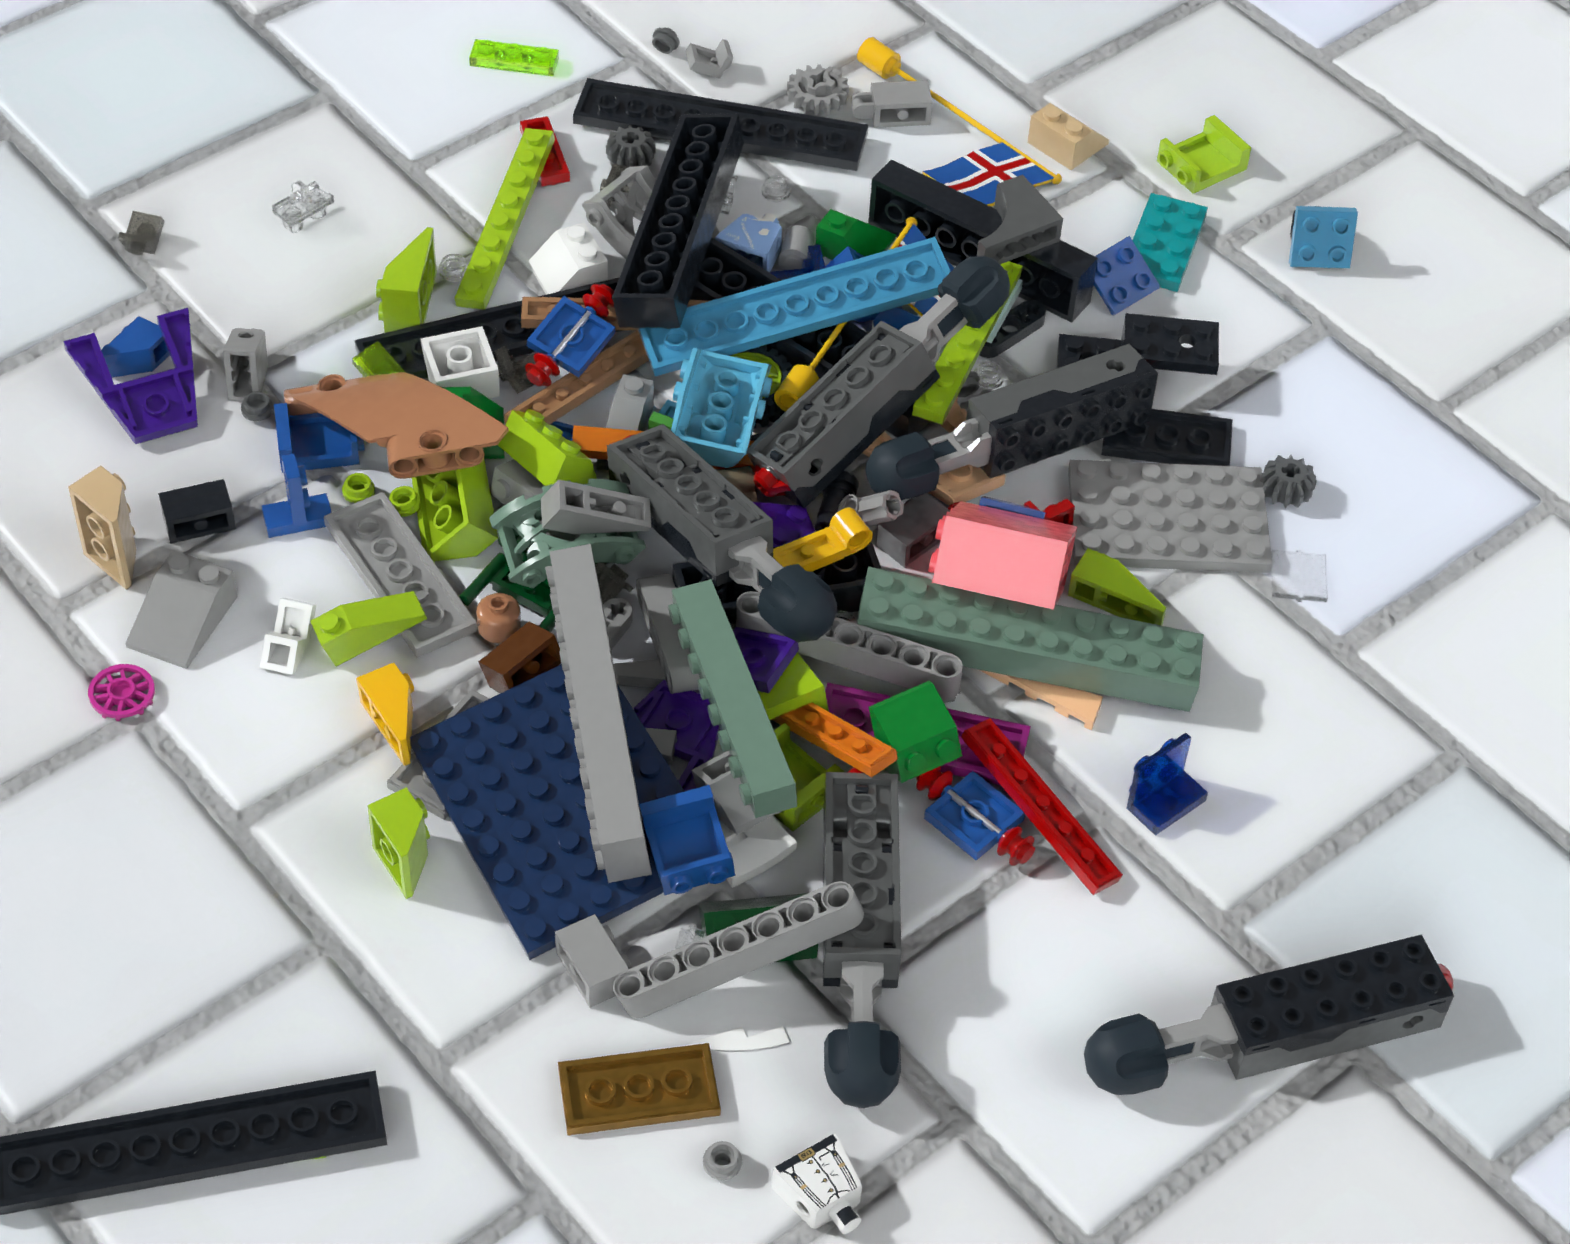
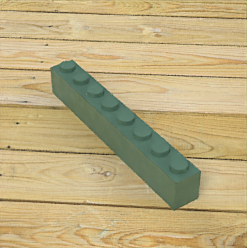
M712 579L672 589L673 604L668 605L669 615L672 624H679L680 626L678 636L682 649H689L690 654L687 657L692 674H699L700 679L697 680L701 698L702 700L708 699L710 705L707 707L713 726L719 725L721 731H718V738L722 751H729L731 755L728 758L731 774L734 779L740 778L742 783L739 785V791L744 806H751L755 818L797 807L796 783Z

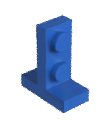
M295 453L281 455L288 501L261 505L268 538L326 527L324 516L332 513L327 493L309 496L307 488L302 489V486L308 485L304 465H297Z

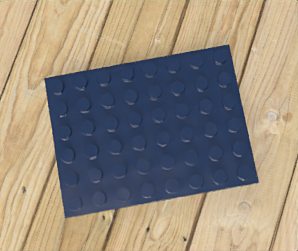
M562 664L410 737L411 751L415 754L441 804L445 807L447 815L529 960L556 947V931L594 914L599 922L603 924L663 893L645 829L644 834L652 875L608 883L606 870H598L595 851L591 841V827L585 806L586 797L580 776V762L575 746V733L570 717V703L567 697L564 681L565 673L563 672ZM618 685L639 804L685 792Z

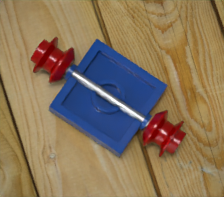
M593 284L590 288L592 295L584 294L582 297L586 308L563 296L527 339V347L537 352L533 356L535 364L527 363L525 365L526 376L531 383L538 387L550 386L552 381L549 376L556 377L560 374L558 366L579 378L615 335V326L600 318H605L609 315L607 307L614 308L612 300L614 291L609 286Z
M941 766L916 777V789L923 791L927 788L929 790L928 799H938L925 809L924 819L974 860H978L997 843V854L1004 856L1008 853L1011 866H1015L1018 863L1024 864L1032 857L1035 851L1033 846L1035 839L1033 836H1028L1025 839L1022 838L1023 829L1018 826L1024 821L1025 813L977 773L972 771L954 787L952 786L953 773L951 771L941 773Z

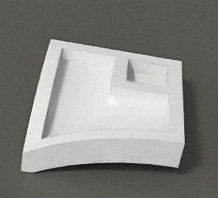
M773 815L738 835L720 821L729 852H731L736 876L727 878L732 888L765 872L797 849L796 840L779 824Z

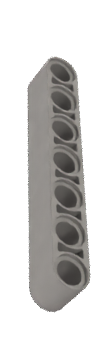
M745 592L737 598L736 627L785 636L776 631L760 616L758 609L759 592ZM835 617L831 629L818 640L798 642V653L902 687L911 689L924 682L931 681L941 699H951L957 696L960 691L963 664L957 656Z
M842 881L834 882L619 974L614 980L613 992L629 1016L643 1018L847 932L862 922L864 909L850 884Z

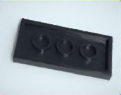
M1152 409L1149 422L1103 438L1101 455L1164 464L1230 466L1233 419Z

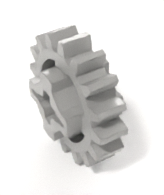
M819 64L816 69H812L811 66L807 65L806 71L798 68L796 69V75L791 74L787 82L788 101L794 102L795 109L803 107V113L814 111V114L818 115L819 111H824L828 115L830 114V109L839 111L840 105H846V100L849 96L848 79L841 78V71L833 73L832 67L825 69Z

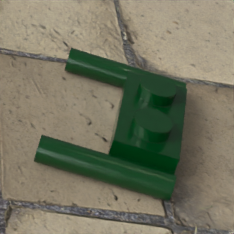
M498 553L459 596L463 604L469 606L490 583L492 584V590L510 595L519 604L545 616L546 618L540 623L539 627L549 632H552L555 628L556 620L553 614L548 580H544L534 588L510 582L508 577L510 570L503 553Z

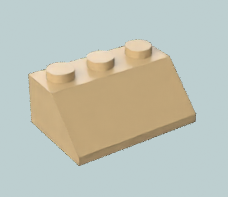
M100 465L68 486L83 554L127 590L132 586L137 551L134 540L135 530L131 525L129 516L131 509L126 502L124 492L126 486L121 477L115 473L111 474Z

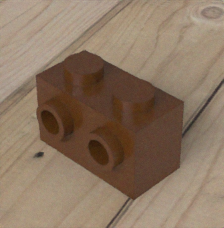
M529 621L478 662L489 687L499 693H503L560 665V647L553 633Z

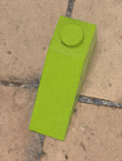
M1087 548L1071 574L1068 596L1121 618L1162 626L1166 607L1119 560Z
M410 591L342 604L312 619L310 622L321 646L337 667L426 620L427 616L415 592Z

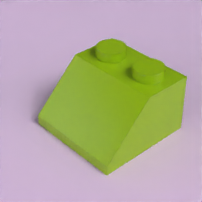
M406 787L367 805L372 847L404 897L408 899L414 894L428 856L427 840L430 839V834L424 820L428 817L424 803L420 798L414 799Z

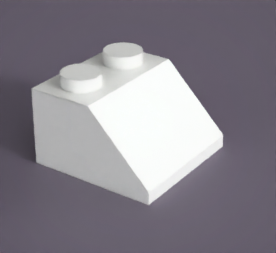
M585 222L556 230L529 260V266L546 295L608 280V261Z
M482 326L421 338L429 382L440 387L471 386L487 398L500 396L498 367Z

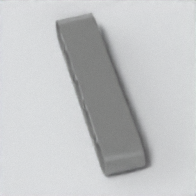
M671 574L636 579L639 605L670 693L698 690L697 680L700 679L699 674H692L687 657L690 654L689 649H682L678 636L680 626L679 624L673 625L669 615L668 605L673 604L672 589H676Z

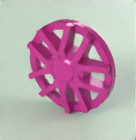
M132 664L113 665L100 671L92 679L88 688L89 701L94 710L101 714L103 718H115L116 721H121V718L136 714H144V709L148 705L153 704L152 699L155 694L154 681L151 675L145 669ZM124 671L134 672L136 674L130 676L129 678H126ZM120 672L121 678L113 680L111 674ZM105 677H106V679H107V681H108V683H109V684H99V683L101 682V680H102L103 678H105ZM142 679H145V680H146V681H144V682H141V683L137 684V683L140 682ZM149 689L147 695L144 694V693H142V692H144V691H146V690ZM94 693H105V694H100V695H95V696H94ZM137 699L142 702L138 705L133 700ZM114 705H118L117 711L111 710Z

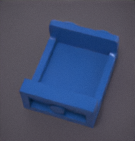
M287 403L274 404L282 473L284 472L281 455L295 453L297 465H304L305 470L360 465L358 451H365L363 439L320 413L289 416Z
M710 785L639 804L644 829L664 896L672 893H686L694 887L708 883L718 884L729 877L736 876L733 858L728 850L715 809Z

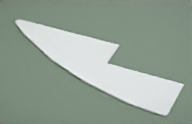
M783 1026L749 1037L746 1036L743 1027H739L691 1042L688 1045L709 1043L710 1050L747 1051L771 1048L787 1044L790 1041Z

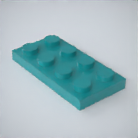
M1151 193L1132 241L1159 283L1160 288L1178 292L1204 224L1208 207Z

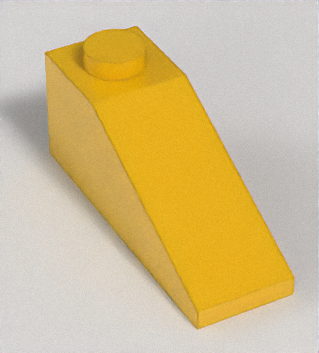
M393 662L357 677L356 681L361 704L402 764L406 766L411 764L410 737L412 736L413 720L411 693L414 692V685L408 673L402 674Z

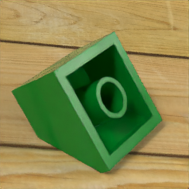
M931 681L924 682L869 706L874 737L897 751L898 760L884 770L889 774H898V781L900 783L962 757L957 726Z

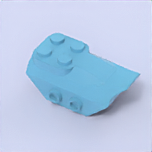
M693 348L690 359H684L682 362L680 378L683 381H677L675 384L673 400L677 401L671 431L708 464L724 468L735 466L747 453L756 419L762 420L766 401L762 400V397H769L772 378H768L771 365Z

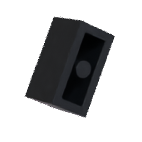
M224 479L158 493L170 544L236 529L233 508Z

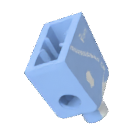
M770 213L765 214L762 218L750 214H742L715 237V240L770 273L781 251L782 227L777 217Z

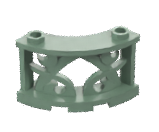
M589 479L588 484H583L630 494L627 485L618 481ZM554 484L542 487L543 493L525 499L524 495L512 500L489 517L492 528L498 530L510 570L508 574L510 582L530 588L536 587L547 579L545 567L552 565L550 551L591 544L595 563L626 565L646 548L644 540L639 539L637 531L619 532L620 536H618L617 532L581 534L574 541L547 535L546 533L549 529L542 528L540 523L542 520L541 498ZM515 535H520L523 538L518 544ZM529 547L527 551L528 560L523 563L521 553Z

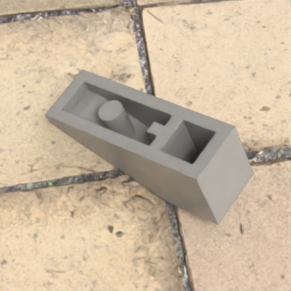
M623 374L613 398L606 428L644 431L654 408V380ZM597 459L596 468L608 470V460Z
M558 480L541 498L542 528L570 534L649 531L652 528L649 498L564 480Z

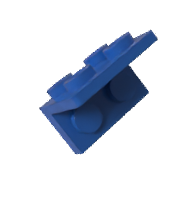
M1130 236L1095 256L1098 257L1093 285L1112 315L1118 314L1160 288L1159 283Z

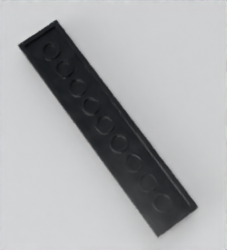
M587 78L573 113V124L617 131L618 127L626 129L629 125L635 129L642 126L643 132H651V137L672 140L681 114L739 113L744 140L741 152L853 171L858 170L869 126L867 124Z
M620 277L593 284H605L615 291ZM593 284L538 297L562 298L565 296L567 298H582L584 294L592 295L590 288ZM521 300L355 340V349L366 376L405 372L426 379L428 374L421 346V338L482 326L496 362L534 353V350L527 347V339L536 328H521Z
M376 1070L1 1136L0 1215L387 1145Z

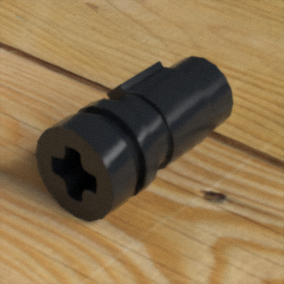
M843 471L823 490L824 499L817 514L816 532L830 526V521L838 512L839 504L845 496L849 494L856 496L859 481L853 474Z

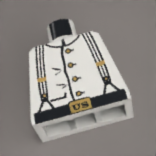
M836 1133L773 1168L772 1189L811 1228L818 1229L833 1220L841 1233L847 1234L860 1224L861 1218L853 1208L860 1203L862 1185Z

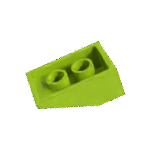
M427 227L386 266L383 279H378L376 297L381 298L378 318L384 322L385 333L425 323L437 274L434 230L432 227Z

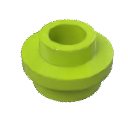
M354 473L345 479L342 486V494L347 501L357 503L374 496L375 485L366 474Z
M400 486L390 493L389 500L401 517L410 516L419 510L421 506L420 495L413 488Z

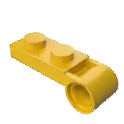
M848 507L838 511L832 517L829 527L773 549V558L783 567L799 564L804 570L812 572L861 551L871 542L873 533L855 509Z

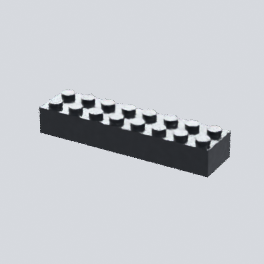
M892 159L872 178L868 224L896 234L898 238L907 225L906 219L914 217L917 220V228L925 238L935 237L944 258L954 266H957L969 257H977L979 240L991 235L1003 222L995 208ZM1060 240L1057 243L1010 260L1012 263L1023 266L1019 278L1023 280L1022 290L1018 297L1024 300L1039 301L1043 303L1047 311L1072 323L1091 302L1098 257Z

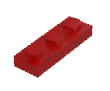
M548 116L520 121L522 135L525 128L554 132ZM555 133L554 144L539 178L541 187L570 182V171Z

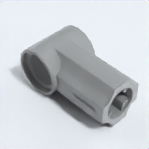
M892 490L862 498L849 494L839 504L838 511L848 507L855 509L869 529L874 531L878 524L894 521L898 516L903 515L904 504L900 500L899 493Z

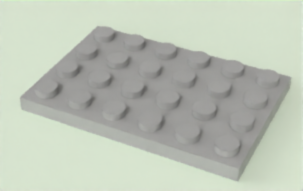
M1092 460L1069 461L1070 502L1075 506L1072 525L1078 527L1073 546L1074 565L1079 563L1087 548L1119 560L1125 567L1271 573L1273 563L1263 490L1264 485L1260 481L1262 475L1261 467Z

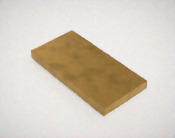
M709 1043L558 1062L567 1136L721 1115Z

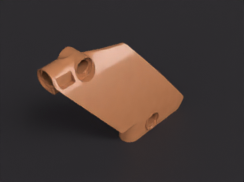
M405 372L373 375L345 380L341 375L330 374L323 377L318 384L284 390L289 416L320 413L366 442H377L380 447H386L389 472L392 476L400 479L476 466L484 459L483 448L498 445L509 431L507 426L461 397L436 384Z

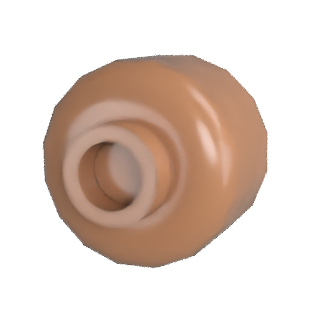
M505 593L490 594L481 599L477 605V628L479 634L485 640L492 643H502L521 628V609L518 601L512 596Z

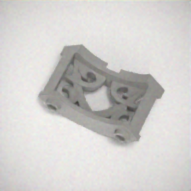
M648 165L626 168L621 172L620 177L582 204L588 222L596 227L605 240L625 259H627L635 238L633 217L641 221L644 214L642 208L646 209L656 182ZM626 185H628L630 189L627 197L621 191V189ZM613 197L618 203L612 202L609 209L605 201ZM715 226L712 234L714 239L719 234L717 226Z

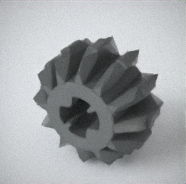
M631 125L626 129L618 127L617 132H610L606 144V154L610 165L613 167L618 166L619 172L628 167L651 166L654 154L656 153V145L651 137V132H643L642 126L636 129L632 128Z
M1278 455L1274 461L1269 460L1260 479L1264 485L1265 497L1271 498L1272 504L1283 503L1285 509L1289 504L1299 508L1302 502H1308L1312 497L1317 482L1313 466L1305 465L1304 458L1300 460L1293 459L1292 455L1287 459Z

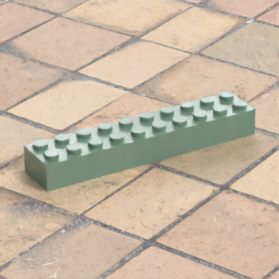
M872 567L867 569L857 618V624L951 653L962 661L963 667L1187 712L1191 710L1199 689L1204 634L1056 605L1053 610L932 583V579Z

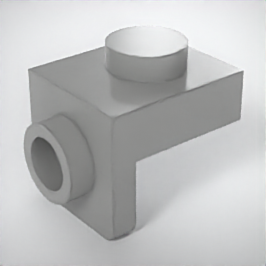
M724 39L721 40L716 50L690 43L685 51L690 70L719 79L733 61L729 42Z

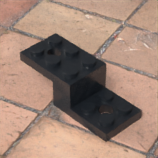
M1126 313L1121 340L1059 334L1056 369L1130 344L1154 369L1217 375L1219 322ZM1186 343L1192 345L1193 347L1186 348L1183 347L1181 344Z

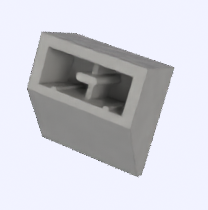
M726 751L691 771L696 788L710 785L719 820L738 835L780 812L755 818L751 806H744L739 791V785L742 783L740 778H733L728 758L731 755L729 751Z

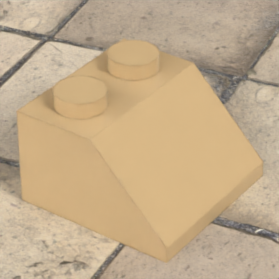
M1049 103L1031 115L1027 143L1069 170H1073L1107 146L1109 139Z

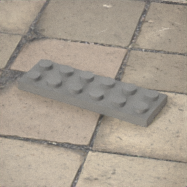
M384 492L324 516L325 526L375 598L414 591L427 619L400 633L417 658L478 631L476 620Z

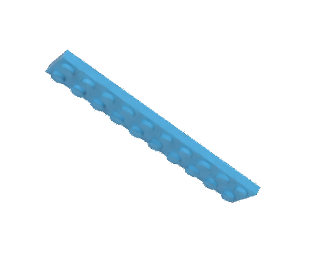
M932 237L687 307L680 328H640L638 331L656 377L680 370L683 360L690 359L693 348L729 356L939 295L938 285L942 283V280L951 271L936 238Z

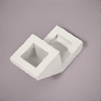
M280 598L275 630L272 633L265 634L260 668L295 674L311 638L313 626L310 621L314 619L317 604Z

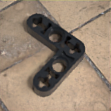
M1026 300L1011 309L992 343L986 342L979 355L984 358H994L1040 329L1044 325L1046 307L1043 303L1036 300ZM1013 326L1016 327L1018 330L1015 332H1009L1004 330L1003 327Z

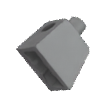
M232 329L223 349L228 400L243 401L247 394L262 392L268 368L265 332L261 329ZM244 371L250 372L249 379L242 376Z

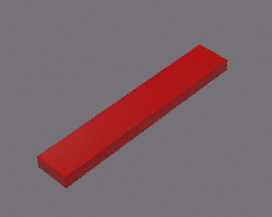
M991 718L964 730L961 736L964 742L1092 895L1119 882L1123 874Z

